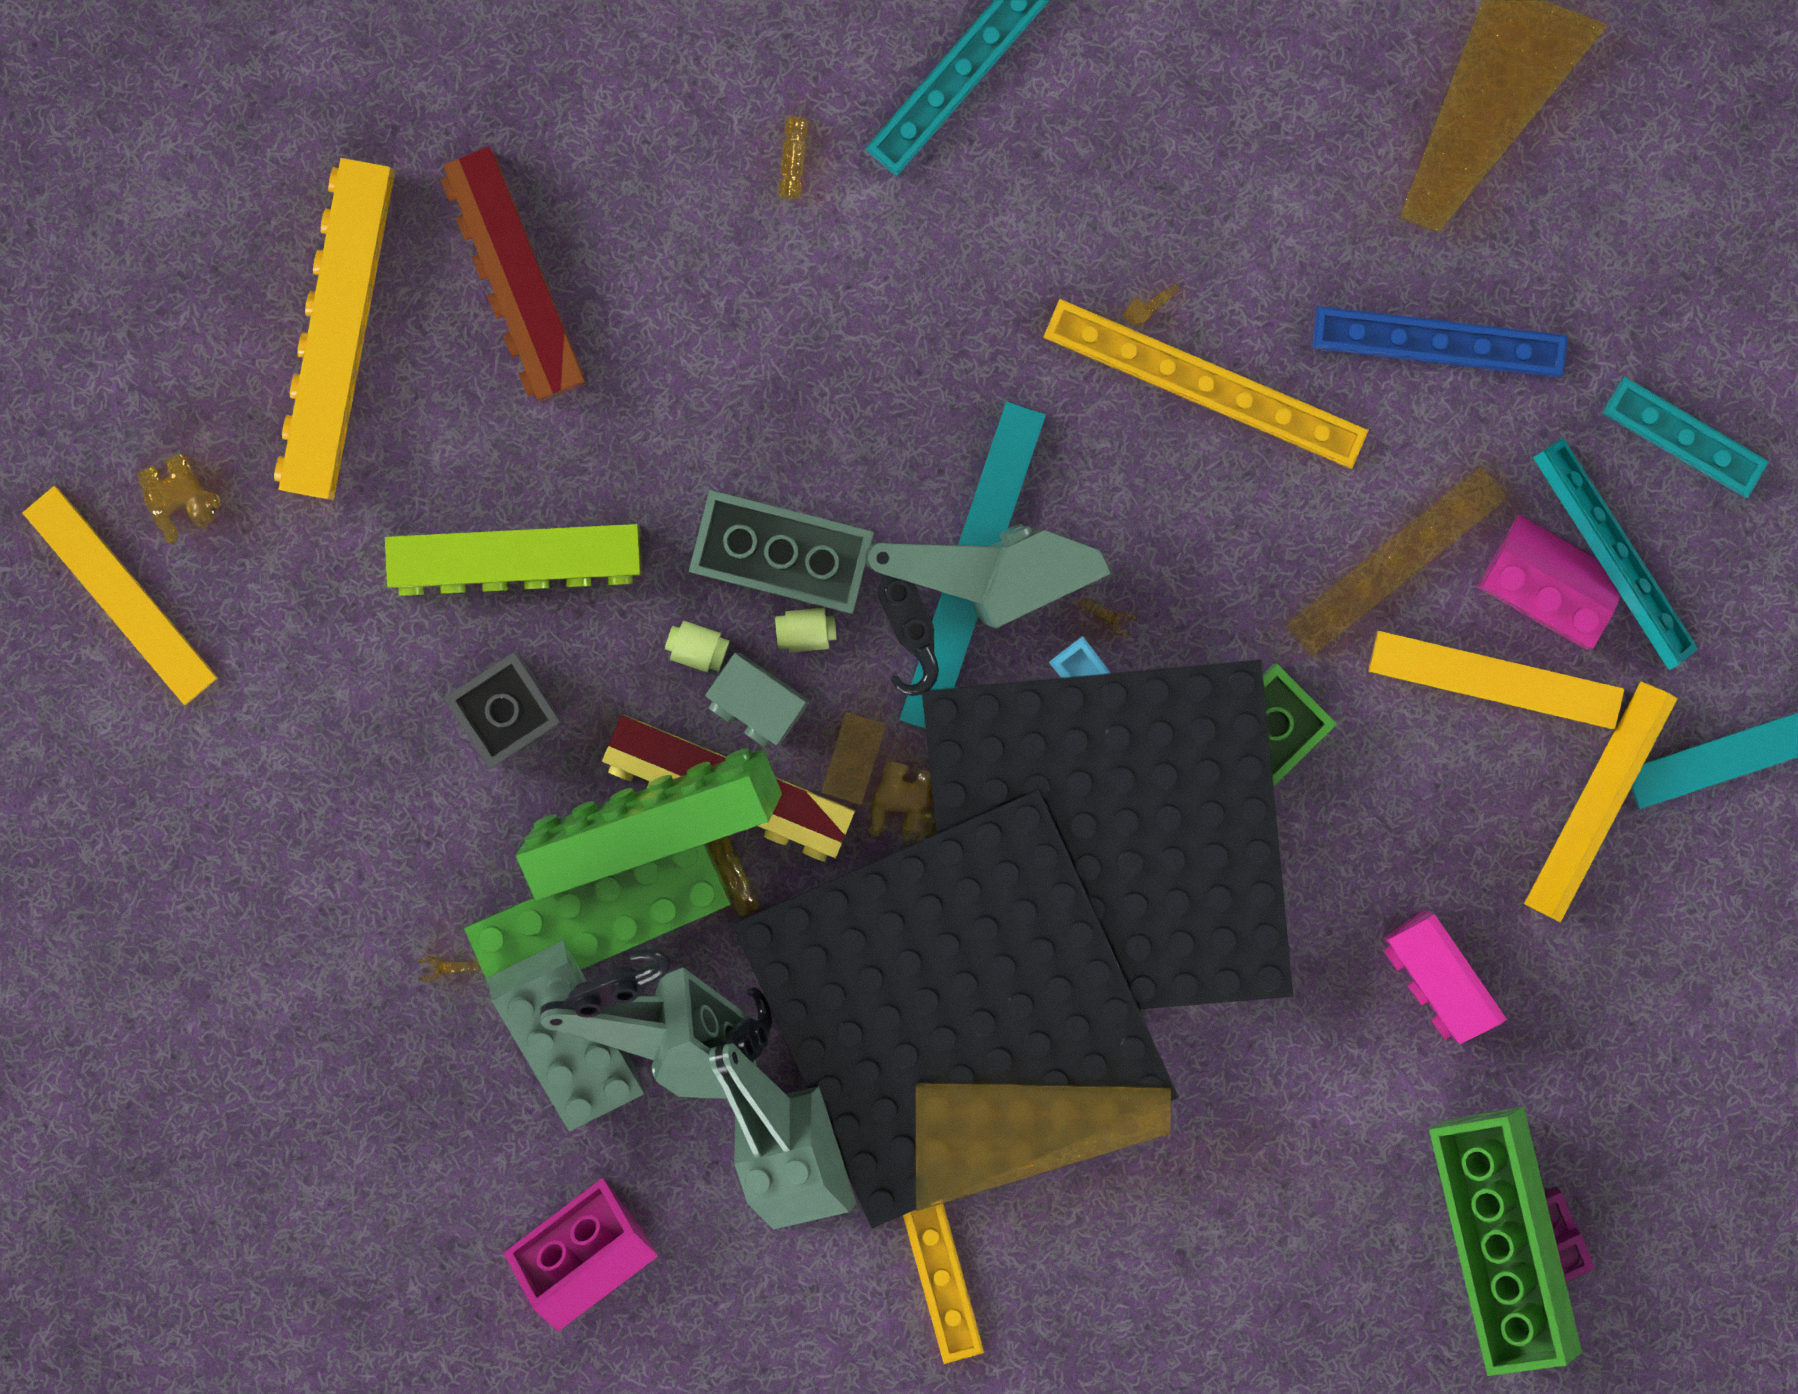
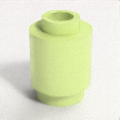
M825 607L785 611V616H775L779 650L789 649V653L829 649V641L837 640L835 616H826Z
M683 620L680 628L672 626L665 650L672 652L670 656L671 661L707 673L709 669L719 672L730 640L721 638V633Z

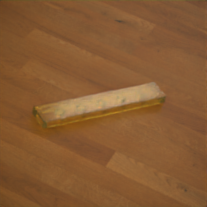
M1479 466L1294 616L1285 626L1306 652L1313 657L1508 499V497L1486 470Z

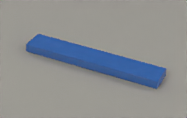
M1317 306L1312 349L1563 378L1568 335Z

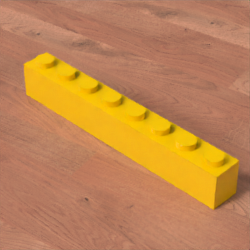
M340 158L339 168L333 167L331 170L328 190L333 192L334 195L331 209L325 208L321 221V233L326 234L323 250H317L314 258L313 274L318 275L316 291H310L306 301L305 315L311 318L308 333H301L297 355L303 358L300 374L293 375L290 387V398L295 399L292 416L286 415L283 424L282 439L288 441L285 457L279 456L276 462L274 480L280 482L278 490L334 501L395 177V171L391 167Z

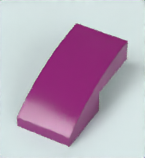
M1555 1186L1544 1191L1565 1282L1594 1270L1595 1266L1583 1237L1575 1226L1563 1194Z

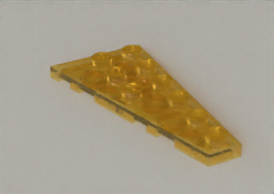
M1482 0L1398 218L1438 233L1608 25L1544 0Z
M917 1083L916 1211L1171 1133V1088Z

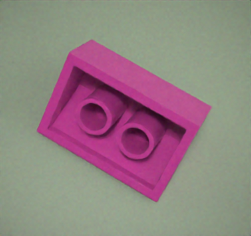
M1520 514L1516 517L1476 586L1585 650L1595 647L1614 614L1621 597L1598 559Z
M1424 909L1383 937L1389 945L1383 952L1397 971L1403 967L1413 980L1407 985L1409 990L1421 1006L1426 1002L1429 1003L1437 1015L1431 1021L1444 1040L1452 1037L1460 1045L1507 1020L1434 913Z
M601 1178L503 1252L533 1310L557 1332L658 1257L642 1227L604 1178Z

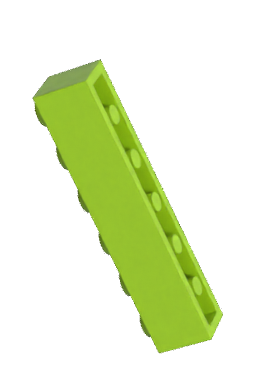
M638 524L385 537L387 587L398 588L399 596L424 595V587L440 586L441 594L466 593V584H482V592L507 591V582H524L525 590L550 588L549 580L565 579L566 587L591 586V578L608 577V585L633 584V576H643L640 525Z

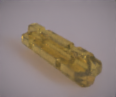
M790 116L785 120L784 133L787 135V139L783 140L780 169L783 179H779L778 189L779 197L783 199L797 200L801 197L802 181H799V179L803 177L806 142L803 139L807 137L808 121L803 117Z
M726 836L711 841L708 844V848L713 859H717L719 862L716 866L729 895L734 896L735 901H733L738 915L746 916L755 912L759 908V903L754 892L750 893L748 889L751 885L738 856L734 857L732 853L735 849L730 838Z

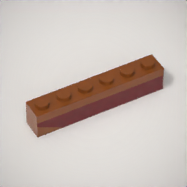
M488 146L444 164L443 167L447 176L440 178L449 201L457 199L463 215L456 217L465 241L469 239L474 241L478 254L472 256V260L480 279L488 277L494 293L487 295L496 318L504 316L510 332L503 334L512 358L518 355L521 358L525 371L519 373L527 396L535 394L539 402H544L586 385L587 381L494 150Z

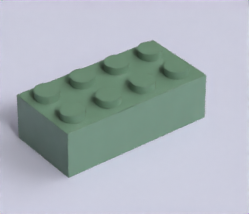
M709 490L689 572L854 614L866 568L865 553L872 545L874 532Z
M742 653L733 654L705 695L712 701L708 707L711 711L727 722L739 719L748 727L744 733L764 747L771 743L775 745L782 743L811 702Z
M564 940L488 977L492 1003L569 1132L644 1095L639 1069L629 1052L569 1033L546 1029L541 1025L540 1002L544 998L549 996H568L577 984L588 982Z

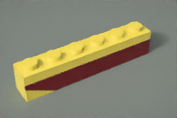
M623 714L620 716L602 762L611 765L608 773L630 782L635 775L650 783L665 775H671L673 779L687 774L688 769L703 762H710L711 766L726 761V756ZM776 778L782 795L769 822L758 825V827L766 829L763 837L784 846L787 845L790 839L804 845L803 854L823 862L826 861L827 856L836 859L856 810Z

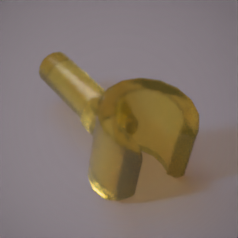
M1173 283L1152 298L1148 304H1145L1136 297L1123 313V317L1134 326H1142L1159 306L1180 292L1178 286Z
M1085 597L1079 607L1110 623L1112 631L1123 637L1131 635L1119 629V620L1127 616L1129 619L1138 622L1136 616L1126 611L1114 612Z
M433 955L418 960V962L429 961L435 968L432 976L418 977L424 982L437 980L443 974L478 971V961L443 962L441 958Z

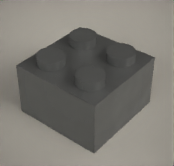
M519 652L511 653L443 698L489 769L497 767L565 722Z

